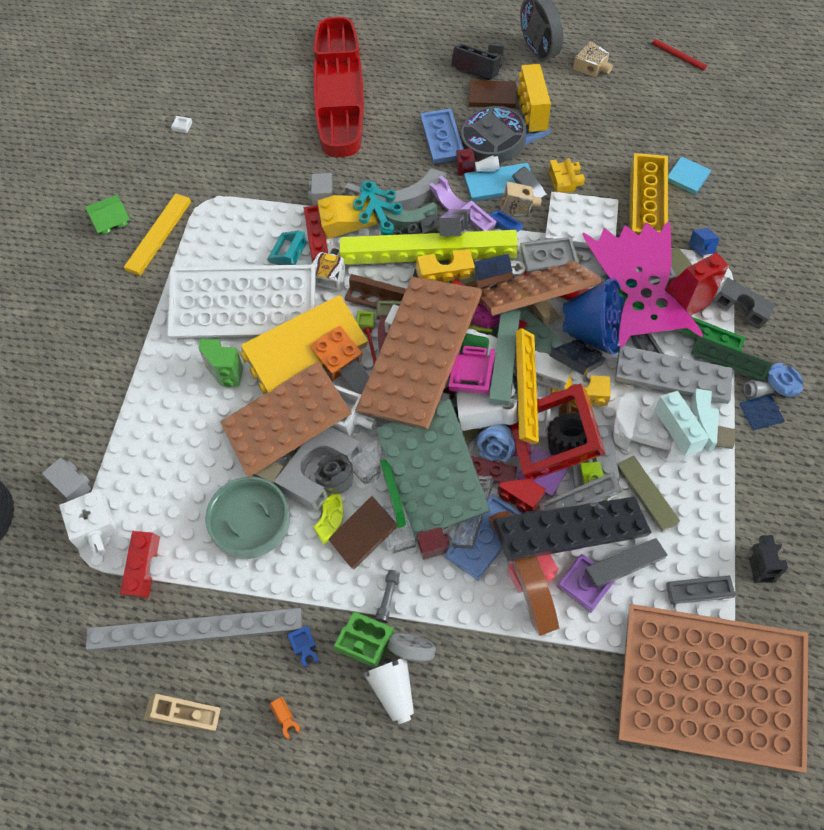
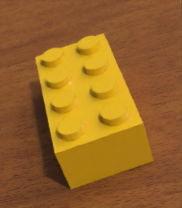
M521 65V72H518L520 86H517V95L519 96V103L522 105V115H525V124L529 132L548 131L551 102L541 65Z

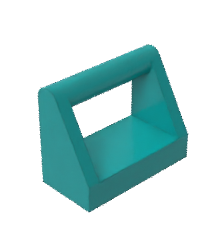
M298 230L281 233L267 261L276 265H295L307 244L305 232ZM285 240L292 242L286 254L278 255Z

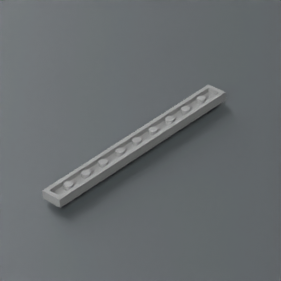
M296 608L87 628L86 650L98 651L294 632L303 628L302 609Z

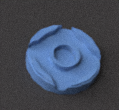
M775 363L767 374L768 382L772 388L783 396H797L803 390L802 377L793 367L783 366V363Z

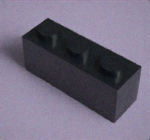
M460 43L454 47L451 65L458 70H466L472 75H480L484 79L491 80L499 73L501 56Z

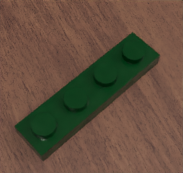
M699 335L691 352L695 356L733 368L735 371L765 381L772 362L700 337Z

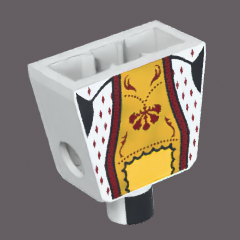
M333 248L330 254L319 253L311 265L316 266L317 286L340 291L345 264L344 259L340 257V250Z

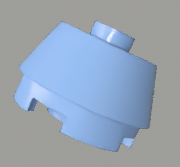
M504 424L488 426L477 437L480 456L491 461L503 460V462L509 460L515 452L512 430Z

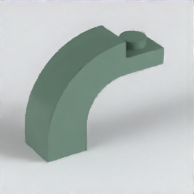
M385 200V202H388V203H390V204H394L393 201H392V202H389V201ZM432 202L414 211L402 209L399 215H395L383 208L382 210L387 220L394 225V231H397L430 215L437 214V205Z

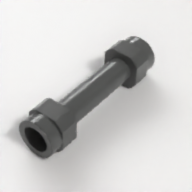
M388 570L381 607L376 612L375 620L382 623L388 622L390 616L389 606L395 585H398L400 573L395 570Z

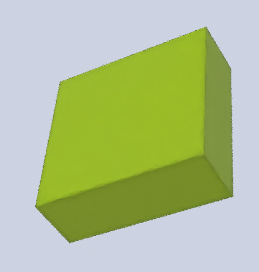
M357 311L356 322L362 330L366 328L374 330L375 312Z

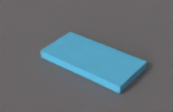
M523 163L500 167L496 172L475 171L464 173L471 201L502 197L506 183H515L512 177L514 173L524 166L531 172L529 164Z

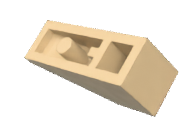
M154 694L149 697L144 720L216 731L221 708Z

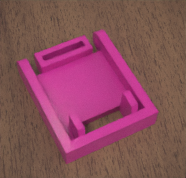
M464 346L463 355L460 354L461 350H459L451 370L449 391L489 395L495 349H491L490 357H487V348ZM461 381L479 383V386L461 384Z

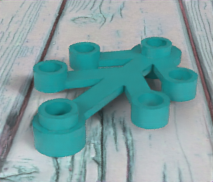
M364 181L360 185L361 195L353 201V208L360 211L363 209L367 197L370 199V203L365 211L359 214L360 223L367 224L373 210H375L381 223L380 234L392 235L394 225L387 220L382 208L391 211L395 215H399L402 212V205L400 203L390 204L377 199L376 195L392 202L396 199V192L394 190H381L377 188L374 182Z

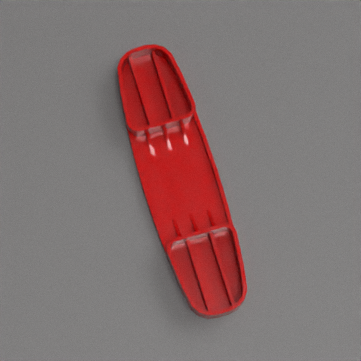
M329 17L318 23L315 34V114L322 151L330 157H348L359 151L363 133L364 93L359 44L354 24L350 19L346 17Z

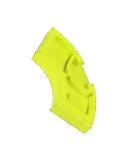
M332 494L327 497L321 505L323 508L322 517L313 526V530L323 545L329 542L328 539L341 527L343 522L344 510L339 494Z

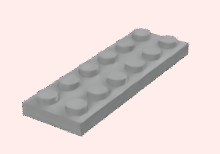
M624 346L623 348L619 347L615 381L667 392L678 391L682 395L691 397L696 389L712 391L711 401L728 404L731 401L733 368Z

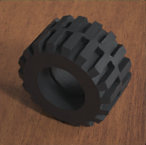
M578 412L564 413L560 417L556 416L554 421H550L547 427L548 447L550 454L553 456L587 443L585 430Z

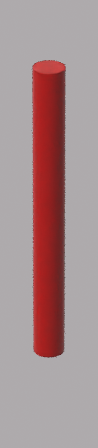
M654 39L652 45L703 71L707 67L706 64L657 39Z

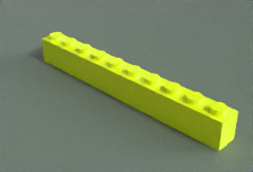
M516 230L464 232L461 236H440V233L341 237L340 257L344 259L345 265L416 262L417 256L435 254L437 261H450L452 251L470 249L473 260L488 259L508 253L510 258H517L518 249Z

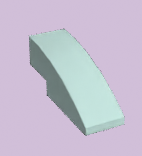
M696 389L691 398V410L695 416H698V422L709 437L704 447L707 452H712L717 444L719 409L711 408L712 391Z

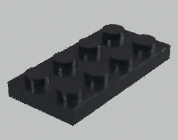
M573 340L552 349L549 355L582 375L603 365L606 360L600 351L587 348L586 344L580 340Z

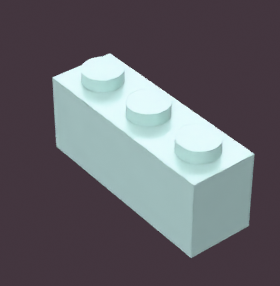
M675 391L660 396L655 411L684 457L702 451L709 437L680 393Z

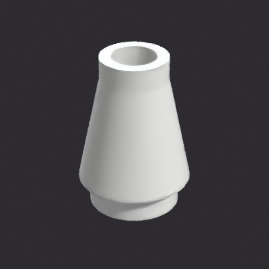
M492 155L479 162H475L477 172H496V170L500 169L498 156L494 157Z

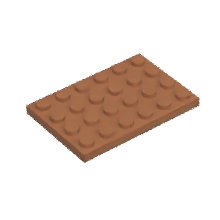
M568 261L561 267L551 266L543 272L534 271L529 276H516L513 278L514 280L508 282L502 281L491 287L480 288L482 295L479 302L493 316L601 284V278L578 262Z
M318 361L278 385L272 392L265 393L221 420L220 423L244 472L250 477L352 413Z

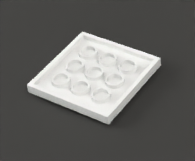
M551 192L545 240L572 237L575 247L590 248L582 233H586L598 241L603 228H606L616 237L618 200Z

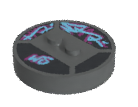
M524 0L520 10V23L528 48L539 60H547L557 56L563 45V27L556 6L552 0Z
M490 106L479 109L472 113L462 125L463 148H472L474 158L477 161L492 155L494 157L498 156L499 163L515 157L526 143L525 121L518 112L507 107Z

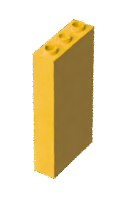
M338 295L242 344L240 355L245 363L248 361L250 364V373L253 378H258L260 382L258 386L261 392L265 394L272 392L278 385L318 361L323 369H326L310 348V344L337 326L343 328L360 350L367 347L368 340L341 295Z

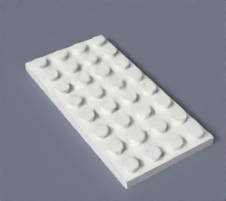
M316 266L171 267L168 337H258L315 308Z

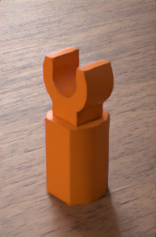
M279 697L269 704L279 725H283V734L288 740L290 739L288 734L289 728L294 727L298 733L301 732L299 725L292 721L293 715L283 697Z

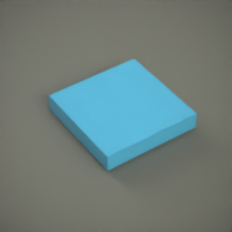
M681 157L669 173L668 183L696 195L710 175L711 170Z

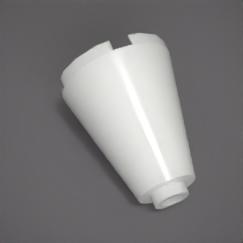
M401 658L365 672L364 675L392 721H398V724L411 720L410 715L414 714L407 660Z

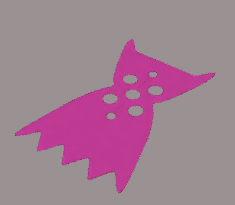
M669 221L664 225L660 233L648 223L644 224L640 235L636 234L626 225L619 238L615 237L606 228H603L598 241L588 234L582 233L586 243L610 278L617 279L621 286L620 289L628 295L623 307L620 323L619 344L621 348L624 347L632 335L688 328L695 334L703 337L702 331L692 317L674 297L665 291L672 264L671 227ZM641 267L643 270L642 272H637L636 268ZM649 277H659L660 283L657 285L651 284ZM626 280H636L637 286L634 288L628 287ZM644 288L650 289L652 296L649 298L643 297L641 290ZM663 298L667 300L668 304L666 307L661 308L657 306L656 300ZM636 301L642 302L644 309L641 311L635 310L633 303ZM652 314H655L658 318L656 320H652L650 316Z

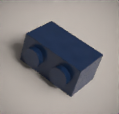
M509 253L474 262L477 280L513 272Z

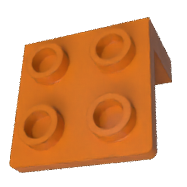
M337 326L310 344L312 351L327 368V375L331 381L340 377L339 371L355 359L358 363L362 361L361 350L341 326Z

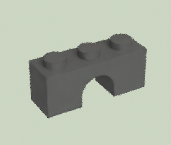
M450 209L437 221V230L440 231V236L463 235L464 230H468L471 227L470 209Z
M728 277L720 285L712 301L727 311L733 304L740 305L746 312L744 321L758 329L769 320L775 307L774 303Z

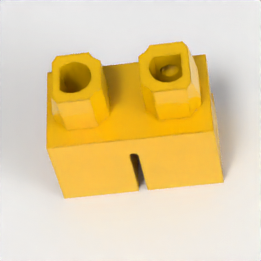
M570 158L562 163H558L557 160H550L548 172L555 192H575L577 186L584 185V175H575L580 173L581 170L579 162L571 163Z

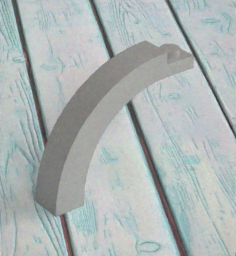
M431 168L419 182L410 187L395 191L396 199L393 202L400 203L402 209L406 211L427 203L435 197L429 188L430 184L433 183L436 186L440 183V176L446 179V173ZM347 183L345 186L346 196H360V187ZM376 195L377 199L386 200V198Z

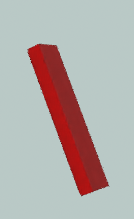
M318 205L303 207L312 263L319 253L328 254L326 236L322 228Z

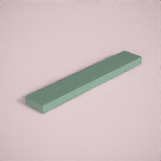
M510 310L501 313L489 403L509 406L516 352V331L519 326L520 311Z

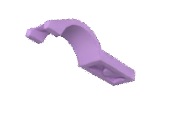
M443 176L439 177L440 183L436 186L433 183L430 184L429 188L447 211L450 209H470L471 225L478 231H490L496 226V221L474 202H463L458 199Z

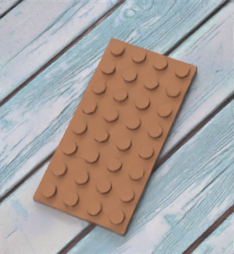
M412 277L355 410L361 414L428 430L482 295L481 289Z

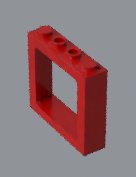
M581 383L571 385L562 391L552 392L544 398H538L537 410L540 413L576 400L587 437L585 445L531 463L527 444L519 439V420L511 425L522 473L526 478L535 480L606 454L588 393Z

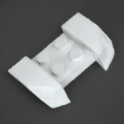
M620 396L613 432V439L616 445L626 452L631 441L669 450L666 462L683 461L686 458L655 410L640 407V401Z

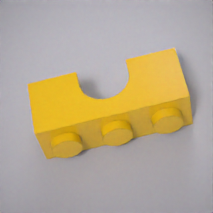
M470 249L452 251L449 265L440 264L436 260L435 254L417 256L415 264L418 278L440 282L468 279L472 277L475 269Z
M571 374L568 378L565 389L573 385L571 381ZM590 376L588 386L585 389L591 405L596 407L608 406L611 397L610 376ZM551 388V393H552V392H556V391H560V390ZM576 400L569 401L570 403L577 405Z

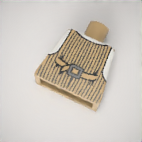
M590 41L575 57L573 69L596 77L601 71L609 74L613 65L608 63L609 53Z
M512 182L506 183L500 201V210L509 216L528 215L531 207L541 206V197L533 196V188L531 186Z

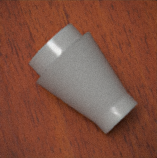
M755 380L746 382L743 387L745 396L751 399L771 394L775 390L769 382Z

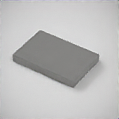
M572 237L520 243V251L527 275L534 271H546L551 266H564L568 261L579 263Z

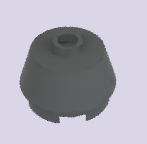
M341 454L340 457L329 455L318 463L319 468L314 472L315 480L331 494H341L352 486L354 480L353 465L344 455Z

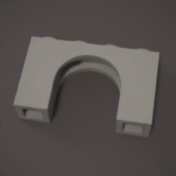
M330 427L300 445L297 453L289 459L285 468L274 480V483L283 494L317 512L328 495L323 486L305 477L306 467L313 459L325 455L340 457L342 454L353 464L362 452L361 445L358 440Z

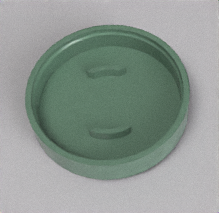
M242 477L226 483L217 490L207 506L205 521L209 535L222 552L235 558L251 559L269 553L281 543L289 528L290 511L285 496L275 484L259 477Z

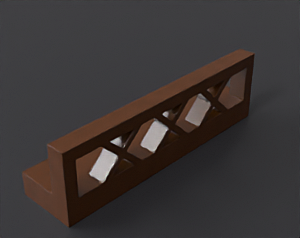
M351 274L349 277L350 287L345 296V301L376 309V301L370 302L367 298L374 296L378 298V301H402L406 288ZM353 291L360 292L362 295L357 298L351 297Z

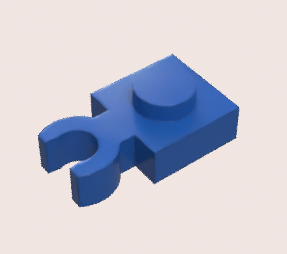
M308 625L288 634L296 656L302 654L301 662L304 668L308 667L306 660L309 657L314 658L315 663L319 662L316 653L311 651V649L316 648Z

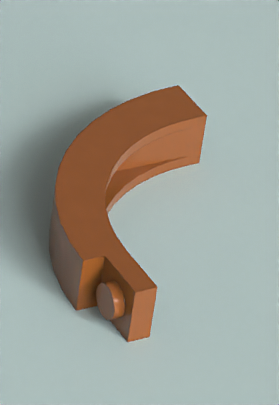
M508 510L498 512L496 515L489 517L490 525L496 532L492 522L496 518L514 516V514L511 515ZM532 557L511 561L524 593L531 623L539 636L560 629L553 599L538 558Z

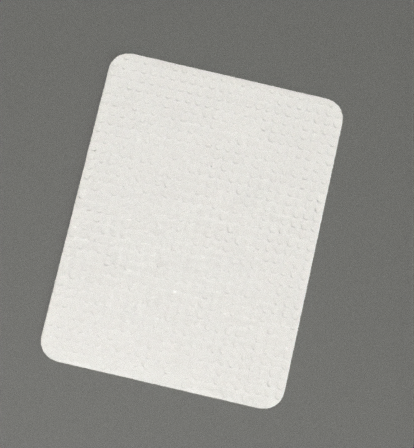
M217 196L204 201L194 209L188 219L172 267L276 265L268 262L267 258L279 236L283 232L298 230L305 232L307 244L295 265H311L312 258L303 208L308 207V205L230 196ZM377 216V224L331 239H328L325 233L328 254H330L333 248L340 250L341 237L382 236L380 234L381 223ZM471 225L464 232H478V230ZM493 227L490 231H502V230L499 229V228H497V227ZM522 230L517 232V258H510V260L519 261L524 264L520 243L545 240L546 233ZM285 240L278 255L286 254L292 242ZM575 247L576 253L583 256L580 264L600 276L601 283L604 282L607 274L602 269L591 249ZM680 249L692 265L712 255H699L694 250ZM439 261L443 262L445 265L450 264V261ZM416 262L345 265L340 291L316 285L315 307L341 295L355 320L357 311L375 312L374 330H372L371 338L377 359L379 355L378 326L380 320H377L376 309L345 301V296L350 287L349 277L351 274L407 289L416 269ZM729 268L727 269L721 284L725 281L727 277L733 280L732 272ZM170 270L92 492L99 489L106 497L118 533L101 539L106 552L101 555V552L98 551L99 557L92 556L90 545L78 549L80 557L91 568L103 573L123 576L132 531L151 532L160 536L157 557H152L149 565V576L152 577V581L343 611H355L375 616L383 600L388 570H395L400 573L398 585H395L389 606V618L625 654L629 604L735 621V597L670 604L666 583L669 581L730 575L735 591V443L733 449L715 446L712 452H707L704 447L702 451L688 455L683 461L666 462L669 450L631 441L626 452L614 443L617 464L634 455L680 519V522L661 532L619 472L618 482L622 493L608 498L607 501L635 496L652 533L646 537L550 554L558 567V571L555 576L556 578L547 584L553 599L560 629L539 636L531 623L523 591L518 593L507 572L508 564L512 562L507 561L503 549L479 581H477L444 557L445 554L423 560L417 540L414 541L411 538L407 522L405 527H397L354 570L347 564L330 541L323 545L313 530V526L322 517V506L315 512L283 494L290 511V524L281 543L269 553L257 558L240 559L225 554L215 545L209 535L205 516L207 506L217 490L232 480L248 477L220 421L264 395L258 386L260 384L258 378H253L250 373V364L248 361L245 363L240 355V352H242L241 345L256 337L203 338L220 340L222 347H232L238 350L243 365L239 387L228 388L220 385L205 366L198 348L201 338L168 337ZM474 271L472 277L468 279L456 280L465 285L477 280L476 273ZM650 289L641 290V295L649 298L652 296V291ZM353 291L351 297L355 298L362 296L360 292ZM374 296L367 298L370 302L378 301V298ZM560 297L548 299L561 318L547 325V327L565 343L578 340L563 331V322L565 321L563 303L568 302V300ZM662 298L656 300V303L667 306V303ZM712 302L710 306L692 315L694 318L734 333V304L727 311ZM362 330V332L368 340L367 334H365V330ZM674 330L651 333L662 352L666 355L719 365L691 354L697 339ZM629 337L624 346L637 348L633 344L632 338ZM368 341L367 347L361 350L362 361L359 364L370 376L374 363ZM586 344L587 348L600 351L602 356L606 358L603 365L585 375L575 370H571L570 373L573 385L581 383L584 388L588 386L590 376H610L611 397L608 406H591L597 425H611L612 434L614 432L620 396L640 401V407L655 410L660 396L672 393L615 381L618 353L608 354L589 344ZM732 369L731 401L728 404L711 401V408L719 409L718 426L735 429L734 370ZM342 375L332 381L334 385L354 392ZM454 391V398L452 401L453 407L457 406L456 391ZM517 393L511 397L518 401ZM680 394L691 410L692 397ZM561 405L550 409V421H554L556 416L559 417V407ZM377 418L376 426H373V430L357 425L350 436L359 441L362 452L352 464L354 479L352 486L347 491L339 494L344 510L341 526L371 496L381 504L396 522L380 461L386 459L376 429L383 426L385 419ZM475 438L467 445L470 455L484 459L479 454L480 450L477 446V438ZM539 439V443L530 444L531 451L536 446L550 453L548 440ZM327 455L313 459L306 467L305 477L316 483L314 472L319 468L318 463ZM283 456L277 460V463L285 468L291 456ZM511 456L510 459L506 462H503V460H493L495 462L517 466V472L515 476L516 480L519 472L521 471V465L518 456ZM572 466L568 469L552 498L574 489ZM480 480L486 500L492 494L500 498L497 494L499 484ZM544 495V498L540 503L547 501L551 498ZM506 502L507 504L518 510L514 504H512L511 502ZM539 506L534 511L539 512ZM471 520L442 530L443 534L447 533L450 545L447 546V551ZM657 538L668 554L663 560L617 579L592 613L556 587L581 553L594 563H598Z

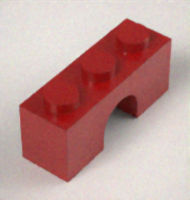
M132 531L120 594L129 597L149 598L152 577L149 576V565L152 557H157L160 536L151 532Z

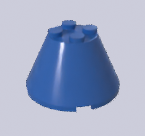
M610 278L563 303V313L565 314V321L563 322L564 333L567 332L569 336L608 354H617L620 347L617 345L624 307L623 296H619L618 289L621 288L618 280Z

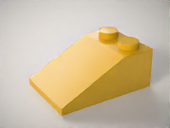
M333 195L317 200L322 228L328 239L377 224L374 210L367 224H362L359 221V214L364 212L370 203L369 197L365 200L364 207L360 211L353 208V201L358 199L359 196Z

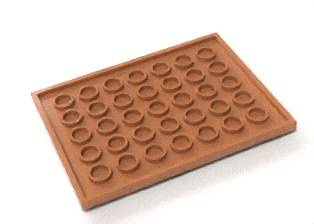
M629 604L617 740L807 773L808 633Z

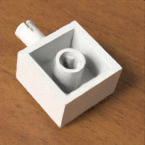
M334 385L352 414L331 427L348 436H351L357 425L373 430V426H376L377 418L358 413L355 410L361 394Z
M98 489L60 504L69 540L78 549L90 545L93 557L100 556L98 551L101 552V555L105 554L106 551L101 539L118 532L107 499Z

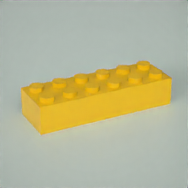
M634 153L630 167L629 228L640 235L644 224L648 223L660 233L668 222V156Z

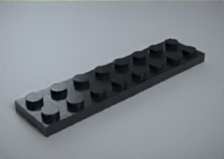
M635 496L496 518L492 522L508 562L646 537L652 533Z

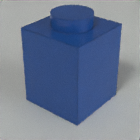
M709 228L696 229L692 232L689 246L699 255L714 254L719 237Z

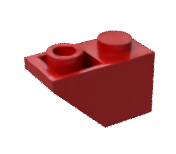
M527 478L501 482L498 485L497 494L503 501L511 502L519 511L524 513L534 511L544 498L546 489Z

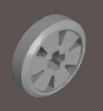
M406 633L391 635L387 644V648L391 653L412 661L425 662L432 660L436 652V646L431 641Z

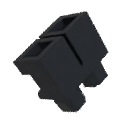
M762 535L758 538L759 543L752 546L754 554L749 559L754 583H773L788 569L786 560H779L778 551L781 549L782 544H775L773 535Z

